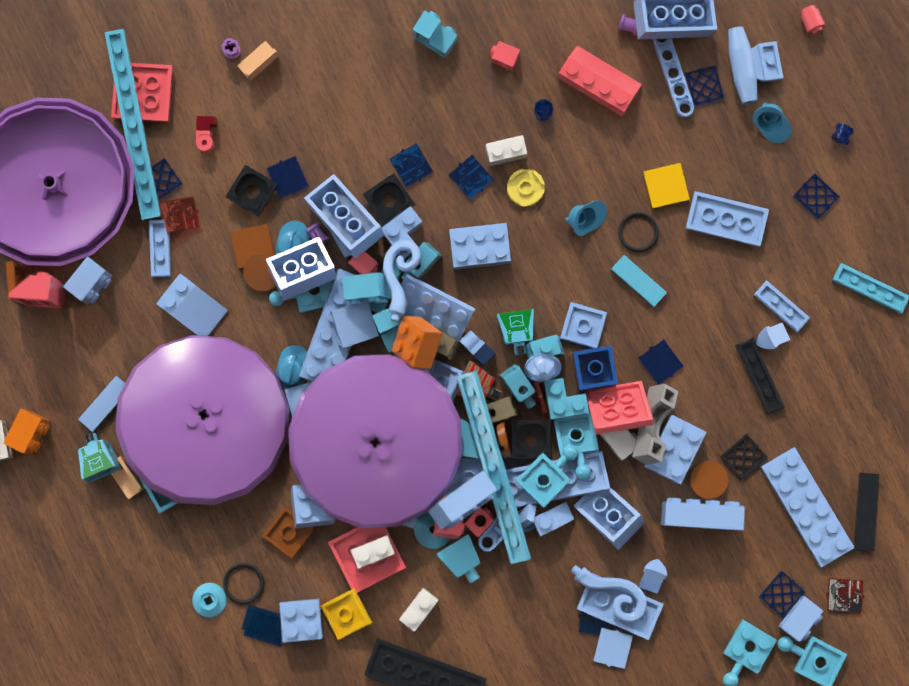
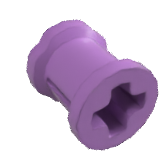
M623 14L618 31L625 30L632 32L636 36V20L628 18Z
M232 38L224 40L222 50L225 56L229 59L238 58L241 53L238 42ZM229 46H233L232 52L229 51Z
M319 222L310 226L305 231L312 239L319 237L322 244L330 239L320 228L321 224Z

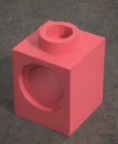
M499 41L497 46L493 45L489 56H492L491 63L512 71L520 54V49Z
M365 251L356 259L352 257L348 262L360 275L377 273L379 270L377 268L379 266L378 262Z
M479 507L464 525L479 537L494 521L491 518L493 514L486 507L484 509ZM478 515H483L486 518L484 526L479 527L475 524V518Z

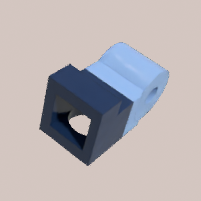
M471 330L459 341L483 367L496 354Z

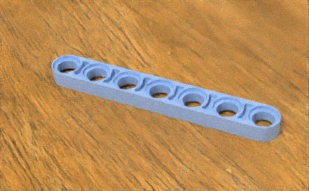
M667 38L663 43L657 41V39H652L675 110L680 117L687 118L693 113L694 105L672 38ZM670 51L673 57L671 60H665L662 57V53ZM669 69H676L679 74L678 77L671 78L668 75ZM681 86L684 89V94L681 96L676 95L674 88ZM682 104L689 105L690 112L682 113L680 106Z

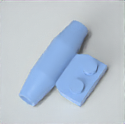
M734 27L728 30L729 58L734 83L742 104L757 102V80L769 82L783 79L777 41L760 43L751 49L743 27Z

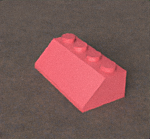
M579 46L574 49L558 74V79L621 117L642 85Z
M37 272V276L30 275L9 293V298L26 306L65 309L66 289L60 280L53 278L49 273Z

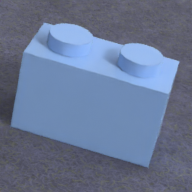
M801 596L778 627L796 641H804L810 635L811 631L809 629L812 625H817L823 616L821 614L823 610L805 596Z

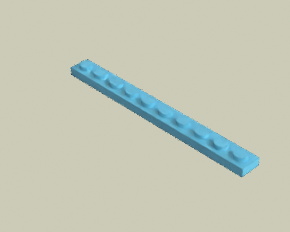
M119 29L104 32L127 149L134 165V184L141 219L147 220L162 217L125 30Z
M473 371L457 376L484 472L497 489L492 493L494 496L492 500L510 563L529 560L531 556L478 373Z

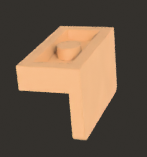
M265 41L237 66L251 81L279 56L277 51L272 49Z
M120 456L117 459L123 469L111 475L126 497L131 499L143 491L145 487L126 463L125 458Z

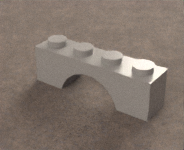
M665 383L649 387L647 400L653 417V425L639 427L632 456L646 465L659 463L663 460L666 444L660 440V426L667 414L674 410L678 391Z

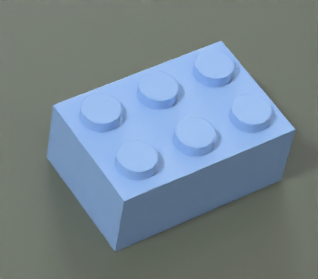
M507 223L449 229L454 270L511 263Z
M319 237L266 259L269 272L283 301L336 279L334 265Z
M670 415L659 435L660 440L666 444L663 460L659 463L645 464L644 467L676 484H681L706 432L674 415Z
M482 471L438 502L428 512L441 530L446 526L450 529L494 497L492 493L497 489L486 473Z

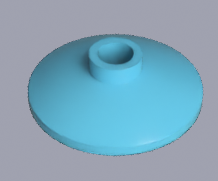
M427 512L419 516L414 526L415 537L426 548L437 549L443 547L450 539L433 536L434 533L430 532V527L434 526L435 520Z

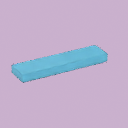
M843 263L839 264L832 279L833 282L900 314L903 313L909 300V295Z

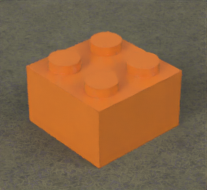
M403 316L393 343L392 352L413 368L431 369L443 333L422 317Z
M20 408L3 444L23 454L33 455L40 448L41 442L39 441L42 435H46L50 425L48 423L50 420L30 410Z

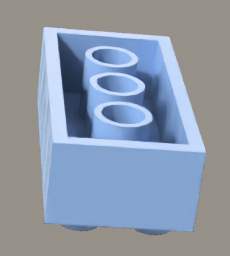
M636 0L634 2L638 39L710 37L717 30L714 0Z
M334 174L304 197L309 208L354 259L384 236L381 226Z
M667 498V502H662L661 525L744 530L745 506H739L740 502H725V505H720V501L708 500L706 504H700L701 500L686 499V503H681L679 498Z

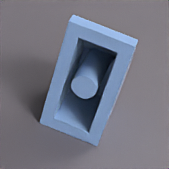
M564 502L535 516L533 523L539 536H542L574 520V517L567 503Z

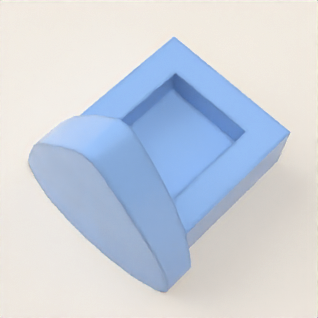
M783 323L772 327H765L759 333L756 344L764 349L778 348V345L789 341L790 338Z
M531 503L518 511L524 533L535 529L533 521L536 506Z
M659 559L650 561L645 566L639 585L640 588L654 593H658L663 579L667 577L665 566Z

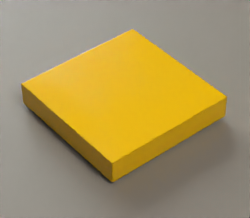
M681 163L643 172L652 209L690 200Z
M355 588L321 605L337 640L372 623Z

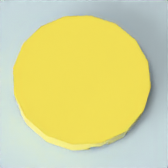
M520 169L514 172L507 184V193L510 199L516 205L522 207H531L537 204L542 199L545 191V184L541 175L529 169Z

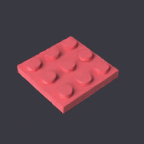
M131 63L142 120L169 123L173 66ZM114 83L111 118L122 120Z
M642 381L585 390L596 435L653 425V417Z
M357 527L328 542L351 589L355 588L357 593L406 568L386 527ZM388 535L395 554L358 568L351 550Z

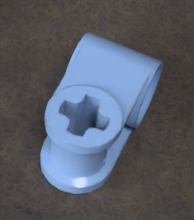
M497 517L478 540V546L483 551L493 550L504 539L502 531L496 526L500 527ZM489 537L492 540L490 548L482 546L483 538Z

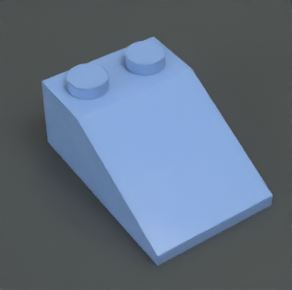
M182 274L178 275L156 303L198 336H209L228 312L226 308Z
M611 488L606 491L586 494L574 505V508L618 550L645 524L641 514Z

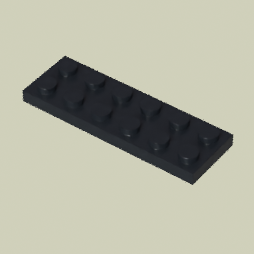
M380 638L376 640L364 673L367 677L391 686H485L487 678Z

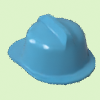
M765 102L761 108L754 112L753 122L768 141L782 143L790 138L792 127L779 106Z
M596 200L586 205H577L572 208L565 221L574 229L578 236H583L603 224L607 216L606 204L603 201Z
M290 221L281 228L276 245V255L309 241V234L305 232L308 228L302 222Z
M299 345L286 347L279 357L276 374L280 379L283 389L299 386L305 382L304 378L298 376L307 351Z

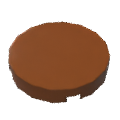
M259 253L251 256L246 261L243 269L244 279L252 289L268 291L276 286L266 259L273 257L272 255Z
M504 420L496 422L497 433L503 450L502 456L504 459L511 458V450Z
M701 462L690 473L691 489L697 496L703 499L719 497L728 486L727 472L717 462Z

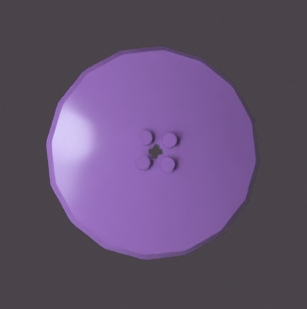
M37 97L6 108L0 113V253L26 265L63 266L93 255L119 231L133 201L134 165L123 136L101 112L72 99ZM51 181L54 182L53 186L49 185Z
M191 335L158 346L133 367L118 396L115 431L126 463L148 488L179 503L216 505L248 494L273 472L288 442L290 407L279 377L257 352L226 337ZM206 414V416H208L209 418L201 420V416L199 415Z
M392 355L354 356L324 370L300 396L289 426L290 463L304 493L330 517L360 528L397 527L427 513L451 487L463 455L461 419L447 389L424 368H413L404 360ZM374 437H379L378 440L381 441V445L378 444L377 447H373V444H370V440H374Z

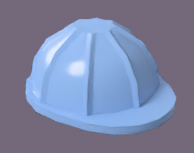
M545 353L531 356L525 364L527 377L539 383L555 378L561 371L560 361L556 357Z

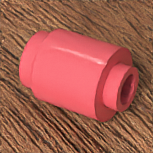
M811 5L801 10V19L807 32L813 35L821 33L825 23L819 9L815 8V5Z

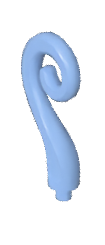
M401 240L393 244L387 251L383 262L385 279L392 293L389 312L392 313L391 320L398 322L399 316H403L405 313L406 297L394 274L395 258L402 251L408 250L411 252L412 259L410 262L405 263L403 256H398L396 260L397 267L405 272L415 269L421 259L418 246L409 240Z
M576 565L571 569V572L576 575L574 579L587 588L622 589L635 597L637 607L632 613H624L621 610L623 603H632L630 596L623 594L615 598L613 612L619 620L632 623L645 615L647 600L643 591L635 583L620 578L597 577L585 567L580 569Z

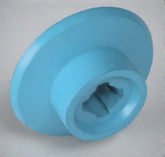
M215 583L202 584L193 594V607L203 617H216L226 607V593L222 587ZM211 596L213 603L207 605L205 598Z

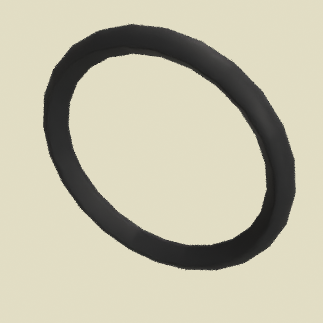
M634 212L627 215L621 221L618 230L622 244L635 252L650 249L656 243L659 233L655 220L643 212ZM634 216L645 217L654 226L655 235L652 242L642 248L630 246L623 238V226L628 219Z
M239 563L228 569L223 579V587L229 599L239 604H247L255 601L261 595L264 588V579L259 569L254 565ZM239 567L253 569L258 574L260 580L258 592L247 600H239L233 597L227 587L229 575Z

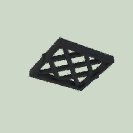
M745 434L721 455V458L741 480L768 458L748 434ZM747 439L751 441L753 447L746 446ZM744 440V446H737ZM734 448L733 455H729L728 453ZM736 448L743 449V456L736 455ZM746 449H753L752 456H746ZM755 450H758L762 457H755ZM726 457H733V464H730ZM736 458H743L742 465H735ZM745 458L752 459V466L745 465ZM755 459H762L755 465ZM735 467L742 468V475L735 470ZM745 468H751L746 474H744Z

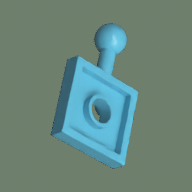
M329 281L318 286L320 292L317 295L310 294L308 290L289 299L297 298L300 313L324 308L333 283ZM273 291L269 296V300L274 306H279L284 302L279 291Z
M590 413L554 419L560 457L564 447L567 445L576 447L578 451L576 457L578 463L575 471L576 476L581 480L588 479L591 475V469L585 463L584 454L599 451ZM573 431H579L582 436L580 439L574 440L570 435Z
M572 445L564 447L562 456L555 463L542 453L519 476L516 482L544 508L570 482L571 479L560 468L568 460L571 461L577 457L578 451L576 447ZM541 475H545L549 479V483L545 486H541L537 481Z
M741 620L723 654L736 661L731 673L724 675L723 684L725 686H737V676L743 666L758 674L777 640L745 620ZM748 641H752L755 645V649L752 652H747L745 649V644Z
M784 636L778 640V647L781 651H791L800 656L794 671L822 686H832L847 656L846 653L813 636H810L804 649L793 644L790 637ZM818 657L825 659V665L822 668H818L815 664Z

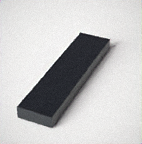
M754 337L736 344V349L766 415L784 408L783 401Z
M859 473L853 550L874 551L879 474Z

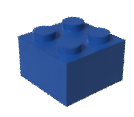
M612 346L572 353L578 391L618 384Z

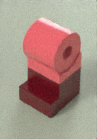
M196 116V146L203 153H210L214 149L212 127H218L216 116Z

